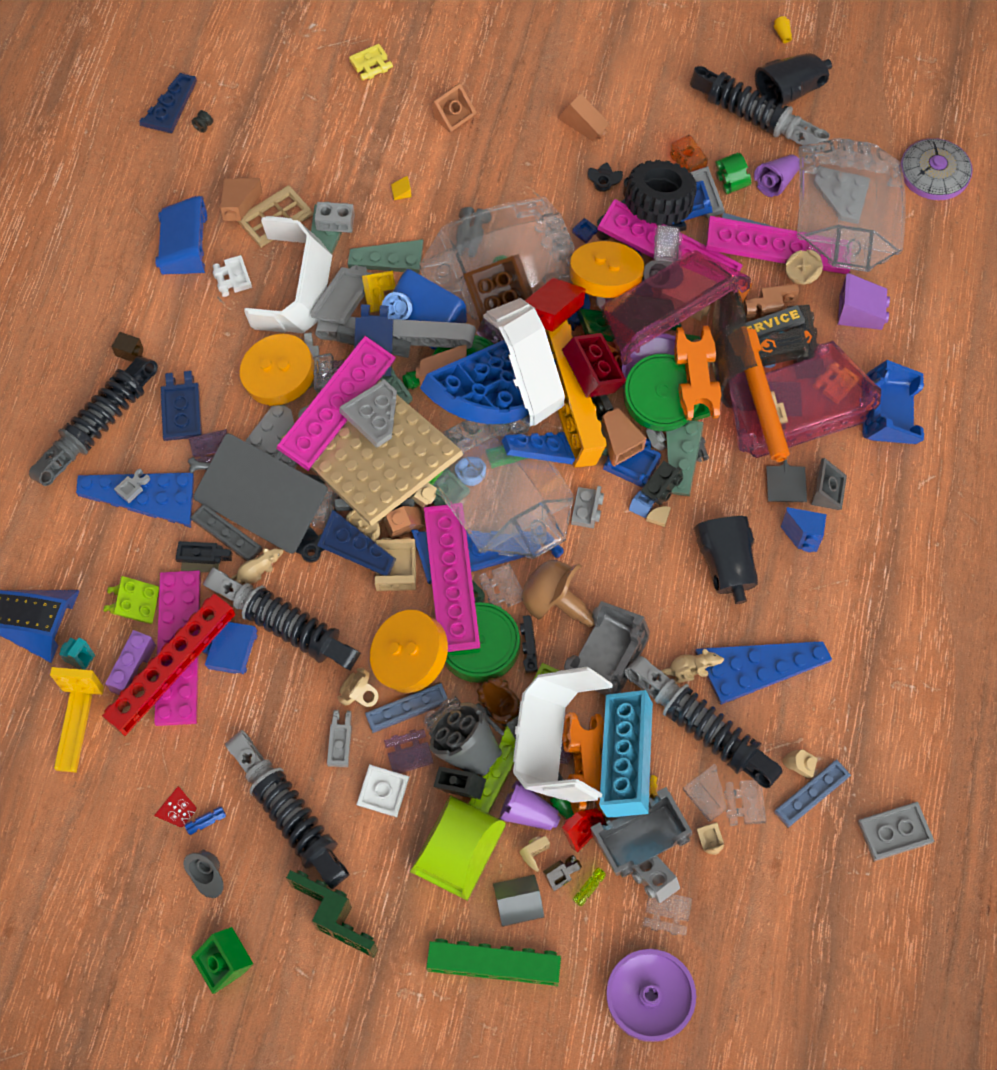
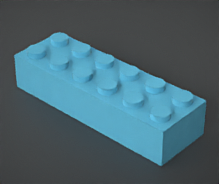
M646 690L606 695L600 787L602 798H600L599 806L607 818L649 814L653 703Z

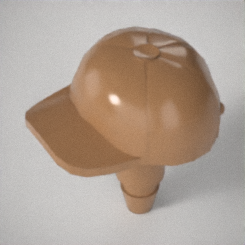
M548 560L538 566L527 579L522 592L523 603L529 613L539 620L551 607L556 605L573 620L577 619L580 623L592 628L595 625L592 612L586 608V604L568 590L572 577L582 565L569 566L558 560Z

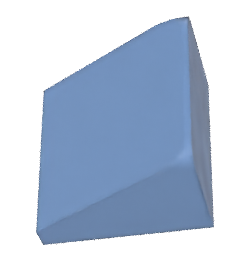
M639 490L632 499L629 510L646 518L655 502L643 495Z

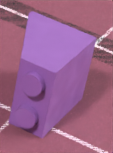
M846 273L839 297L838 325L882 330L884 323H888L889 312H886V307H889L890 296H887V288Z

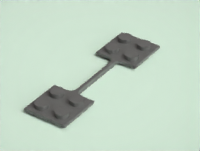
M768 382L770 391L775 393L777 404L783 402L786 416L802 417L800 383ZM783 423L782 429L786 439V427L785 423ZM787 459L784 460V464L781 466H766L768 502H807L805 467L790 466L787 463Z

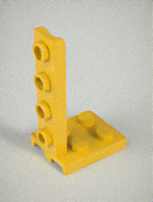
M52 667L50 676L62 691L70 692L54 768L56 771L77 773L92 695H103L104 686L92 670Z

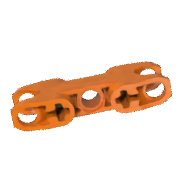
M703 326L701 329V340L698 342L689 341L685 336L683 328L678 327L675 331L674 357L676 365L685 364L687 383L679 384L680 404L686 421L692 420L694 405L699 403L705 404L710 410L712 419H716L720 416L721 388L719 381L710 382L708 362H715L716 360L715 342L709 326Z
M569 712L565 715L562 736L564 751L573 753L575 774H570L567 780L578 779L599 792L601 787V754L603 753L604 720L601 714H595L591 717L588 731L580 726L576 713ZM598 798V800L594 802L596 803L598 810L602 812L603 816H606L601 807L599 806L600 798ZM587 801L570 802L573 813L584 811Z

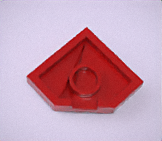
M597 808L576 812L562 826L571 848L577 853L593 837L591 827L598 823H601V825L606 824L602 812Z

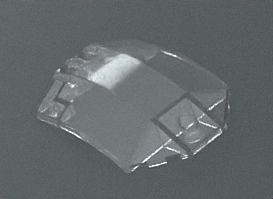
M834 138L828 141L800 146L798 149L800 198L796 237L800 240H806L810 244L809 247L817 252L818 255L823 254L828 258V263L833 267L869 272L876 265H881L890 260L893 255L902 253L905 234L906 195L901 162L876 144L851 139Z
M545 196L490 207L441 227L419 267L423 277L461 298L466 304V313L471 315V318L477 320L478 315L463 274L519 254L533 293L552 278L573 284L569 271L570 260L575 247L561 214Z
M465 420L442 432L462 450L463 456L448 466L433 486L437 488L436 492L465 528L476 545L478 552L486 553L487 551L498 552V555L513 557L514 554L534 559L566 541L574 495L552 461L506 454L502 443L505 435L524 434L530 436L516 421L507 424H483Z

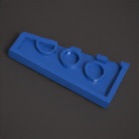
M549 432L541 436L538 433H533L531 436L524 434L505 435L502 439L507 455L565 464H573L575 461L574 454L564 432H559L556 435Z

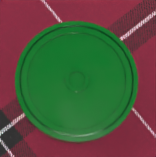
M654 354L643 358L633 366L624 385L623 397L629 414L636 422L654 431H671L684 426L690 421H686L679 398V384L687 383L685 364L676 365L674 355ZM699 404L694 405V414L697 411Z
M476 602L475 608L480 648L447 652L445 666L451 673L462 680L483 683L485 681L488 682L491 678L502 677L514 666L520 652V634L516 622L504 609L490 603Z

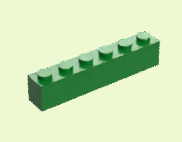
M435 939V942L430 941L427 972L550 986L559 985L561 956L557 955V952L544 951V954L535 953L534 949L523 948L522 951H514L513 947L500 946V949L491 948L492 945L483 943H480L477 947L470 946V943L465 941H457V944H450L445 939Z

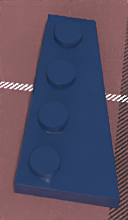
M179 73L167 87V92L164 95L161 94L158 98L156 105L150 107L145 118L142 117L139 120L140 126L173 133L197 82L196 76Z
M332 510L317 546L384 576H389L396 558L338 512Z

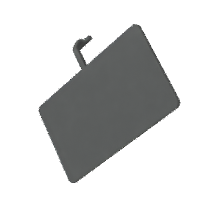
M229 433L226 434L194 493V499L286 552L295 553L328 491V487L280 461L283 456L281 451L274 458Z

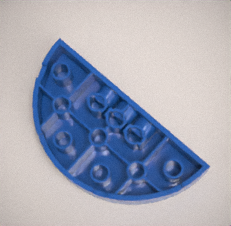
M505 340L428 373L420 387L441 408L469 421L483 424H507L521 420L529 415L528 409L524 406L519 387L515 386L513 381L516 378L508 356L510 353Z

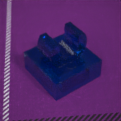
M584 218L572 229V233L587 243L598 232V228Z

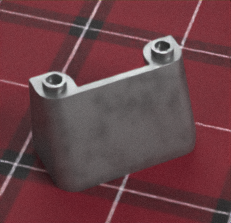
M601 601L592 613L595 626L579 656L572 655L567 658L564 669L591 668L613 684L612 688L596 690L606 696L608 694L621 693L628 680L625 675V669L641 655L648 642L650 633L644 616Z
M667 787L657 791L658 796L654 797L653 800L649 798V814L620 816L613 821H606L607 826L598 823L591 827L593 838L616 876L626 877L633 872V868L677 844L683 846L690 841L689 837L692 835V830Z

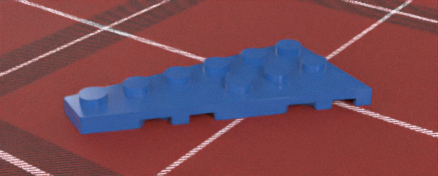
M193 473L147 474L150 477V481L145 485H141L143 491L130 503L119 496L114 488L127 476L132 479L134 474L78 475L76 493L80 497L97 502H106L115 507H124L129 511L154 518H163L168 520V522H177L191 528L192 520L190 517L192 516L194 490Z
M823 641L695 649L696 655L702 654V650L707 649L709 652L716 653L724 658L721 664L713 667L709 666L705 669L708 671L707 678L720 705L829 663L832 660Z

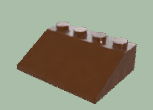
M519 254L463 274L485 337L492 343L504 338L500 330L488 322L483 315L491 309L519 298L525 301L533 294Z

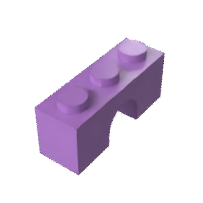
M135 630L132 631L105 683L111 692L119 695L123 689L128 688L133 682L140 664L149 661L156 647L152 637Z

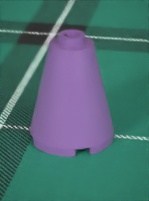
M791 154L759 165L754 171V180H757L759 184L757 186L758 189L768 197L780 195L800 169L801 162L797 156Z
M516 780L511 787L514 791L507 795L499 819L545 830H551L552 827L556 828L561 818L558 816L559 811L535 792L525 789L520 781Z

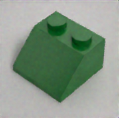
M232 927L213 933L191 956L212 994L241 977L254 964Z

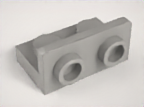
M597 486V490L578 487L571 525L594 528L595 522H599L601 511L598 510V505H602L604 493H601V486Z

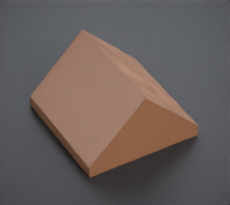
M458 83L433 101L434 118L449 132H452L477 114L461 83Z

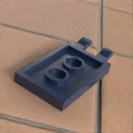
M361 304V318H355L354 349L366 336L392 354L394 319H388L389 306L380 305V316L370 315V305ZM392 365L383 376L392 375Z
M184 371L185 384L176 385L173 373H165L166 386L160 387L164 441L202 437L199 384L194 383L192 371Z

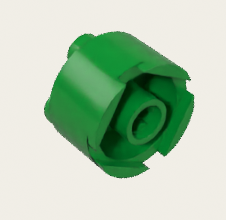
M734 153L715 161L718 169L716 177L719 182L722 181L724 183L723 190L726 195L751 185L750 173L747 174L746 171L748 166L741 153Z

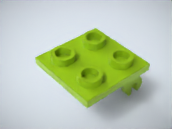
M121 576L119 585L108 587L107 590L108 594L114 592V595H117L116 603L105 605L103 611H110L111 614L152 624L160 587Z

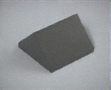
M825 458L821 459L817 469L811 505L842 510L847 475Z
M535 875L493 884L502 927L544 918L540 890Z

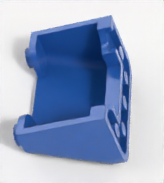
M193 196L162 208L158 214L161 225L159 256L156 257V267L160 268L162 275L205 273V263L202 262L204 256L202 245L203 225L207 221L208 213L203 196Z
M407 269L402 274L393 292L403 293L411 300L412 313L406 320L448 323L467 322L466 304L461 298L410 269ZM430 347V348L433 349V350H436L438 347Z
M886 360L866 374L863 380L864 438L872 441L918 444L924 440L923 427L919 425L914 426V396L921 392L924 387V373Z

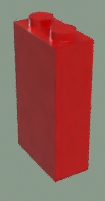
M552 278L525 301L535 308L544 329L553 332L584 305L585 288Z

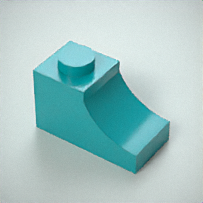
M70 637L68 642L62 645L59 653L65 662L80 670H86L95 657L88 643L80 637L77 640Z

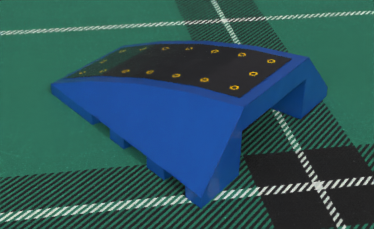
M0 590V636L52 663L58 648V644L54 639L66 608L73 609L79 590Z

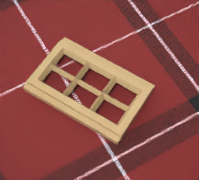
M288 185L250 209L244 218L238 222L257 245L262 248L273 240L268 239L266 233L260 237L255 232L263 227L262 222L254 228L248 222L259 215L266 217L263 213L273 206L279 210V212L272 215L273 217H279L283 214L285 218H290L286 211L298 205L302 211L291 217L292 220H297L298 222H303L312 216L313 212ZM290 196L294 202L282 209L278 203Z

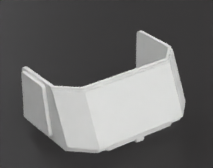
M262 217L261 221L268 239L305 243L295 301L282 311L245 308V315L250 327L254 330L304 333L319 321V319L311 318L310 312L327 289L332 254L321 240L301 222L291 218Z
M519 298L491 309L483 316L500 330L510 353L508 356L516 378L513 381L515 386L519 387L524 406L528 409L529 413L523 420L529 426H535L564 406L565 395L544 326L535 308Z
M581 667L540 674L523 692L522 701H520L518 725L515 726L516 742L513 773L525 789L572 803L596 801L598 798H602V793L578 779L558 781L566 706L578 692L612 688L613 685L591 668Z

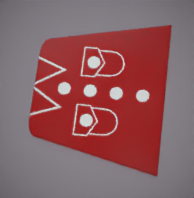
M178 786L154 816L182 828L196 812L197 807Z

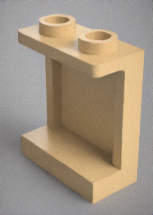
M403 537L400 539L381 538L376 540L379 546L396 558L389 576L376 572V591L416 590L415 539Z

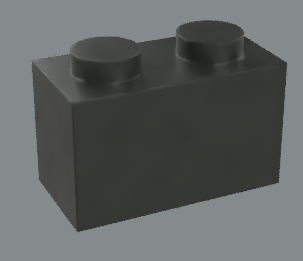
M439 766L433 787L446 793L481 800L486 779L471 772Z

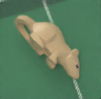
M264 548V554L243 563L239 567L237 574L232 576L231 579H236V582L240 584H252L261 580V575L264 571L271 572L273 570L271 564L279 559L284 550H268Z
M703 649L702 654L678 656L669 668L661 671L666 676H675L676 679L673 680L677 684L694 680V675L699 674L701 677L708 676V671L705 669L709 666L713 667L721 664L724 658L716 653L709 652L707 649Z

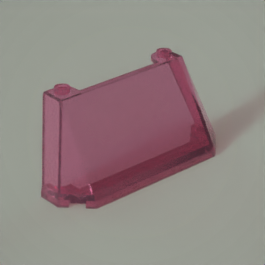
M694 250L690 253H685L681 259L617 298L608 300L602 306L603 317L623 365L625 366L632 361L630 355L634 351L639 353L641 346L730 291L736 293L739 289L743 293L750 289L751 278Z
M834 341L820 344L814 352V358L765 373L770 391L775 393L777 404L782 402L784 404L788 422L781 424L788 448L860 425L867 419L866 415L872 408L876 409L881 403L880 387ZM744 371L728 374V392L737 448L742 452L750 453L755 458L768 455L769 451Z

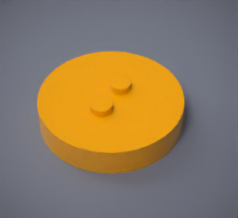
M610 241L591 242L574 251L570 260L569 275L573 284L585 288V293L603 298L622 297L631 294L640 287L643 280L644 261L638 252L624 244Z
M275 334L259 340L246 352L240 365V379L249 395L255 401L270 406L287 404L300 397L310 387L316 372L315 359L306 343L290 334Z
M404 610L392 615L378 629L371 645L370 664L375 677L383 685L402 693H412L424 689L437 678L445 664L448 652L446 633L436 619L421 611Z

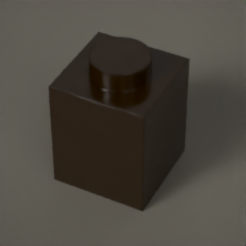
M119 332L111 346L116 357L131 362L143 354L140 338Z

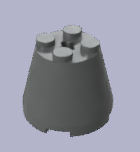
M470 702L461 703L460 707L451 712L446 710L435 721L429 732L431 736L429 749L438 758L466 772L484 776L502 754V750L499 748L483 712Z

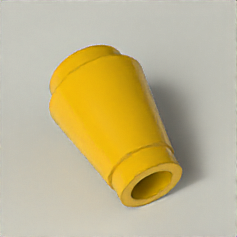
M786 16L777 18L774 21L773 27L782 42L789 43L792 40L790 20Z

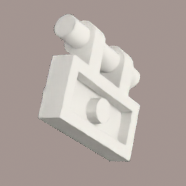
M241 255L224 260V267H220L219 264L213 265V275L217 279V287L223 297L229 295L228 289L232 287L235 293L252 288ZM229 274L230 279L225 280L224 276Z

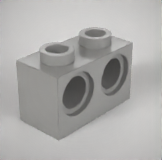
M317 202L315 214L316 230L352 233L355 216L353 204Z
M658 856L633 868V873L631 874L637 884L642 883L647 895L651 899L655 898L659 903L680 889L677 877Z

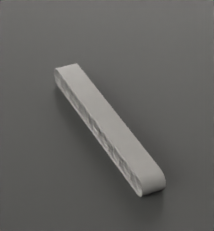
M350 317L345 325L319 319L315 335L323 340L336 341L338 325L355 329V318L361 317ZM394 319L393 338L409 341L413 346L455 348L467 345V349H469L473 345L476 328L466 323Z

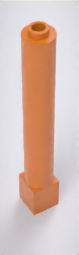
M742 327L730 336V341L735 357H740L771 460H776V462H782L787 459L790 452L760 359L759 351L762 348L756 329Z

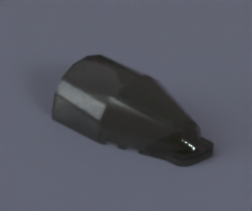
M731 277L727 279L729 289L717 297L714 305L710 332L715 342L716 360L710 363L714 379L720 383L722 403L736 411H756L744 371L757 366L746 326L748 320L735 278Z

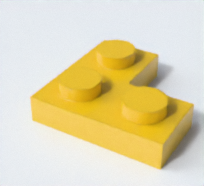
M393 271L362 276L367 305H370V312L380 311V305H382L384 300L383 291L395 288Z

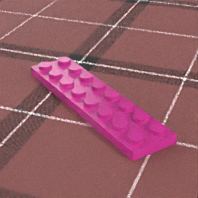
M616 199L613 200L597 229L657 261L676 263L687 271L718 283L717 291L725 296L728 294L743 266L719 252L706 250V246L665 224L646 223L645 220L638 219L637 215H633L626 204Z
M710 216L708 220L706 250L784 264L797 251L813 250L821 257L824 271L849 274L852 241Z
M365 336L280 441L276 449L309 471L348 421L339 412V407L376 385L393 364L396 357Z
M463 503L424 507L436 620L441 624L446 633L448 652L480 648Z
M200 570L160 572L157 655L161 652L163 645L173 639L176 631L184 627L189 621L190 616L200 609ZM199 630L194 631L192 635L199 634ZM182 645L179 651L184 650L187 645ZM199 656L155 703L154 724L156 726L197 724ZM173 660L167 661L164 666L170 665Z

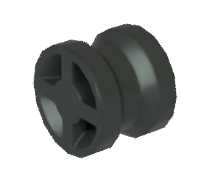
M200 110L197 117L191 120L194 128L202 133L206 132L207 127L214 122L213 118L204 110Z

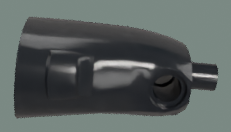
M812 53L801 54L783 60L776 59L756 69L755 84L760 92V96L763 94L768 96L767 102L774 98L776 100L775 106L779 103H783L785 106L808 92L825 85L829 80L830 74L828 70L832 68V62L829 59L822 61Z
M723 517L697 524L694 527L697 537L696 541L710 570L716 592L719 594L732 593L735 604L747 602L744 591L755 588L758 585L752 550L755 539L753 538L752 528L749 526L748 517Z

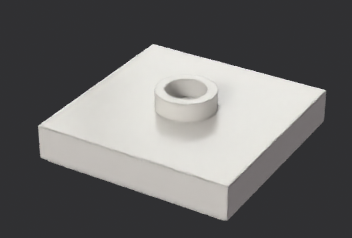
M369 764L357 806L398 817L410 777Z

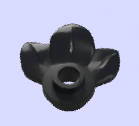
M604 163L598 170L594 168L588 169V178L594 183V187L601 192L608 191L612 185L619 184L623 177V171L613 172L608 163Z
M310 527L307 529L296 550V553L301 554L306 562H316L321 557V552L325 550L317 546L321 535L318 536ZM310 552H314V553H315V554L312 555V556H309V555H308Z

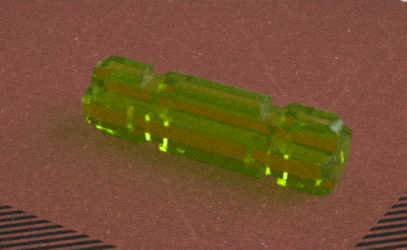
M596 868L592 873L593 876L588 878L580 888V892H577L573 897V901L577 905L583 906L587 901L586 898L591 896L599 886V882H602L606 877V873L602 869Z

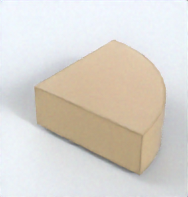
M662 506L655 508L648 514L646 521L665 527L671 507Z

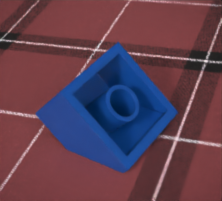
M787 507L781 528L798 549H802L805 552H817L824 536L827 514Z

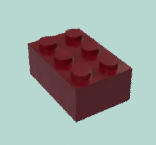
M602 333L574 336L561 349L586 398L613 394L626 382V378Z

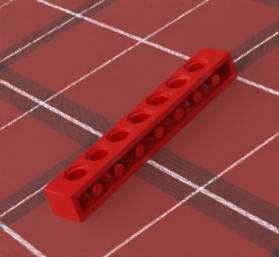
M216 594L208 597L203 602L202 607L190 616L189 621L184 627L176 631L173 639L163 645L161 652L148 662L147 667L141 673L134 677L129 687L120 692L118 699L106 707L102 717L123 736H126L236 615L233 608ZM214 615L211 620H206L208 616ZM200 630L199 634L192 635L194 631ZM182 645H187L184 650L179 651ZM173 660L170 665L164 666L167 661ZM159 675L157 680L151 681L153 676ZM140 691H144L142 696L136 697ZM130 706L127 712L122 713L125 707Z

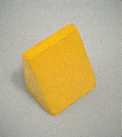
M408 176L391 184L394 200L412 197Z

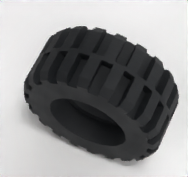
M649 160L645 164L637 165L629 174L625 194L626 205L633 215H637L638 219L645 220L646 223H656V225L676 224L687 218L692 212L697 183L691 172L688 173V170L685 167H680V164H673L667 160Z

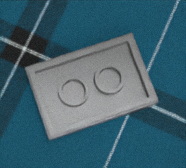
M918 802L858 820V825L874 862L935 842Z

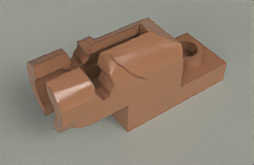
M798 284L761 288L759 298L755 297L744 300L743 311L745 319H753L755 314L759 315V317H764L782 311L783 302H792L797 299L799 292Z

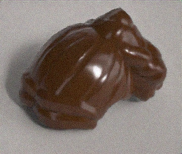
M498 677L491 678L488 682L482 683V686L477 690L478 701L486 705L487 710L496 722L506 724L519 715L520 700L508 688V681Z

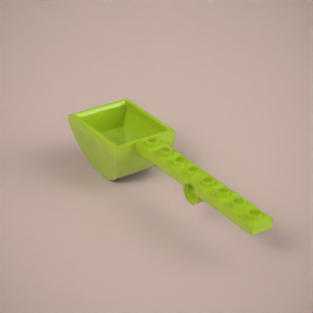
M542 663L534 679L540 674L554 673L559 670ZM508 726L499 745L502 754L490 767L489 772L483 776L486 779L481 800L472 798L469 804L450 795L410 870L411 873L467 901L506 827L504 821L490 815L489 812L514 765L516 739Z

